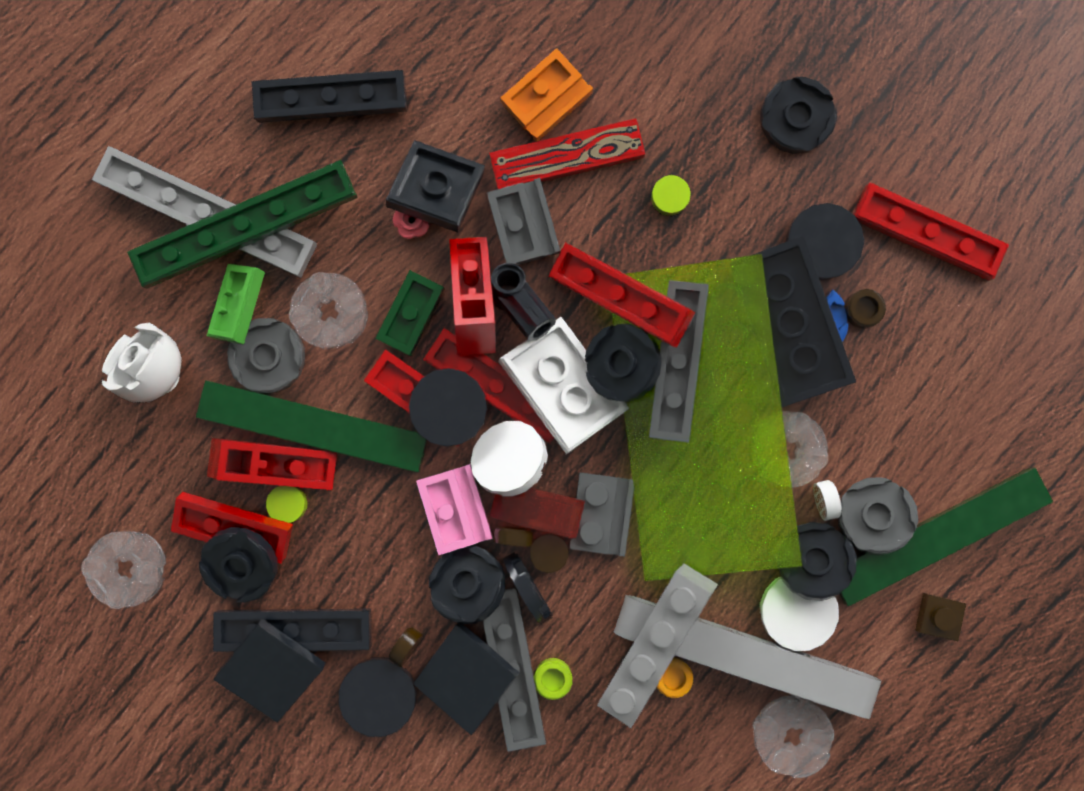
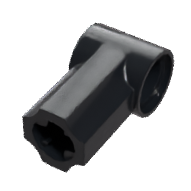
M504 263L498 265L493 270L491 286L494 305L507 313L528 341L538 340L546 335L555 325L556 318L526 282V275L523 269L513 263ZM504 285H513L516 288L513 290H504L501 287Z

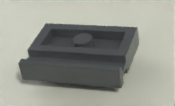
M540 178L528 183H519L487 192L506 263L520 265L542 259L545 256L560 254V247Z
M579 472L569 549L625 557L635 484L634 479Z

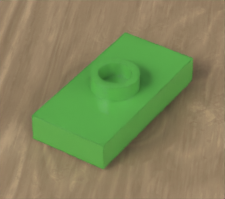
M227 265L207 332L208 337L244 345L265 274L264 271L256 267Z

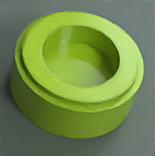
M665 176L657 181L652 190V204L663 215H677L686 208L690 200V188L685 180L678 176Z
M278 486L269 493L266 500V509L271 518L287 523L295 522L306 512L307 498L299 487Z
M549 658L542 661L534 673L537 692L542 697L550 700L564 697L572 686V673L569 666L557 658Z

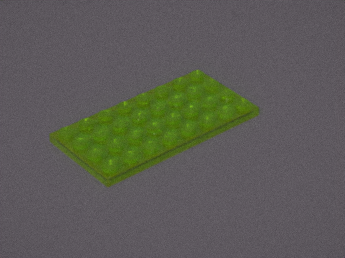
M762 254L627 273L626 275L667 296L669 280L709 284L690 442L649 437L656 383L642 398L625 402L629 407L624 412L645 581L672 579L675 572L684 563L702 575L802 566ZM612 313L614 326L618 324H632ZM651 335L653 339L657 342L660 350L661 340Z

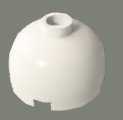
M144 323L134 327L140 332L131 338L124 334L116 342L102 368V372L108 375L107 381L102 380V385L119 397L131 402H151L171 392L178 384L182 357L176 342L151 323Z

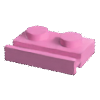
M471 464L416 481L438 555L493 538Z

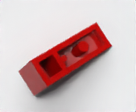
M487 237L449 239L457 355L496 353L495 319Z
M212 438L207 476L222 481L333 490L337 452Z

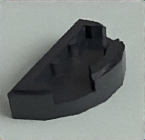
M513 552L503 558L514 585L537 622L542 625L552 619L553 614L518 553L515 554Z

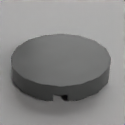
M256 318L250 322L244 345L230 342L227 349L228 366L233 377L245 388L261 394L278 393L289 388L300 377L305 365V347L299 334L288 324L273 318Z
M875 477L865 478L854 483L840 500L842 511L838 518V526L842 534L851 541L852 546L871 555H887L903 548L910 541L917 528L918 512L917 505L905 488L891 482L892 480Z

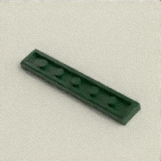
M339 160L127 251L141 286L148 289L358 198L343 162Z
M207 380L204 383L196 418L414 472H420L428 441L418 432Z
M1029 467L917 524L912 538L901 549L887 555H871L865 552L856 555V573L849 586L839 594L844 604L849 607L1053 503L1037 469Z

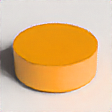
M674 656L657 689L669 698L684 696L689 692L693 684V673L689 665L683 659Z

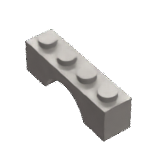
M685 563L675 572L597 706L631 728L718 586L717 583Z

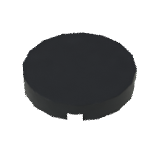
M803 76L782 81L772 88L763 101L760 111L761 129L767 140L779 150L791 154L808 153L820 147L834 130L837 121V108L835 109L832 101L834 98L825 86L814 79Z
M830 203L812 205L798 214L788 228L785 242L804 236L819 280L841 276L851 270L862 255L864 246L862 227L856 217L842 206Z
M618 324L603 328L592 338L586 350L585 362H587L588 371L586 376L589 384L597 394L608 400L630 402L642 398L654 387L660 375L662 358L658 344L650 333L632 324Z
M450 368L436 370L423 377L412 391L409 403L411 422L418 433L429 442L446 447L463 444L475 437L485 423L488 410L485 393L479 383L467 373Z
M809 522L796 526L784 537L777 551V569L782 581L791 592L806 600L824 601L837 597L849 586L856 573L857 556L851 541L845 535L835 530V527L827 523Z
M231 527L218 531L207 541L201 551V561L199 562L200 574L205 584L216 595L224 599L229 596L237 599L236 602L243 603L259 599L273 585L278 573V560L272 546L260 534L247 528Z
M474 545L445 553L435 563L429 577V588L431 589L432 597L430 599L433 607L444 618L458 624H476L488 618L498 608L505 593V574L500 562L487 550Z
M372 657L359 662L346 674L339 689V707L344 720L353 730L368 737H385L400 730L409 721L416 706L417 688L413 684L414 680L411 673L406 668L397 666L388 657Z

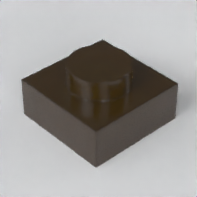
M923 593L915 630L920 633L958 642L966 603Z

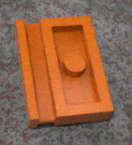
M556 48L502 95L500 101L537 142L592 95L593 87L583 80L582 75Z

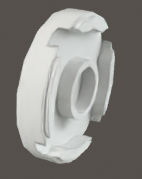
M505 421L494 425L481 435L473 448L471 457L473 475L479 484L492 494L512 497L524 493L536 484L543 474L541 470L548 457L546 445L532 426L521 421Z
M781 577L776 578L765 589L760 602L761 620L766 633L779 645L793 651H810L823 645L833 635L839 620L838 602L835 597L824 601L806 600L791 592Z

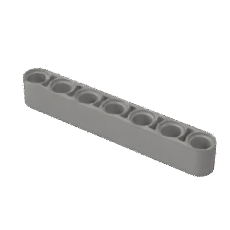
M626 595L614 633L635 642L657 603ZM699 617L675 655L866 719L871 717L882 682L880 679L867 673L801 651H793L777 643Z

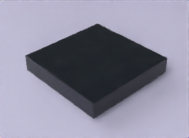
M414 140L386 198V207L458 233L483 177L485 165Z
M261 619L217 671L213 680L278 723L322 672L326 662Z
M456 624L413 684L465 731L473 735L520 672L464 624Z

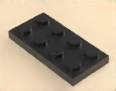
M804 236L729 263L781 408L857 382Z

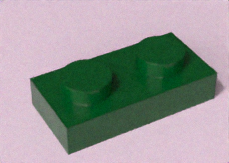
M409 270L375 339L412 356L445 288Z

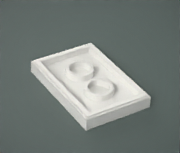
M560 317L546 335L538 340H526L501 357L499 363L563 451L568 454L626 412L629 407L625 402L608 400L595 392L586 376V372H588L587 362H585L586 350L562 317Z

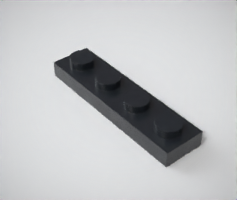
M403 70L252 81L254 119L258 123L407 112L406 83Z
M371 608L217 610L213 612V652H234L261 619L274 626L308 651L370 650L372 647Z

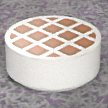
M826 480L814 483V497L822 519L827 521L839 518L842 511L841 502L833 482Z

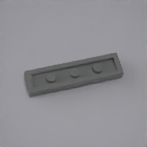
M669 280L667 297L696 313L677 347H673L661 340V370L655 387L650 438L690 442L709 284Z
M517 588L506 589L500 605L488 618L483 620L487 645L520 672L498 701L507 751L510 752L546 745V737Z

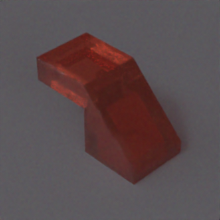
M531 487L526 492L512 497L495 494L490 517L515 525L576 539L585 501Z

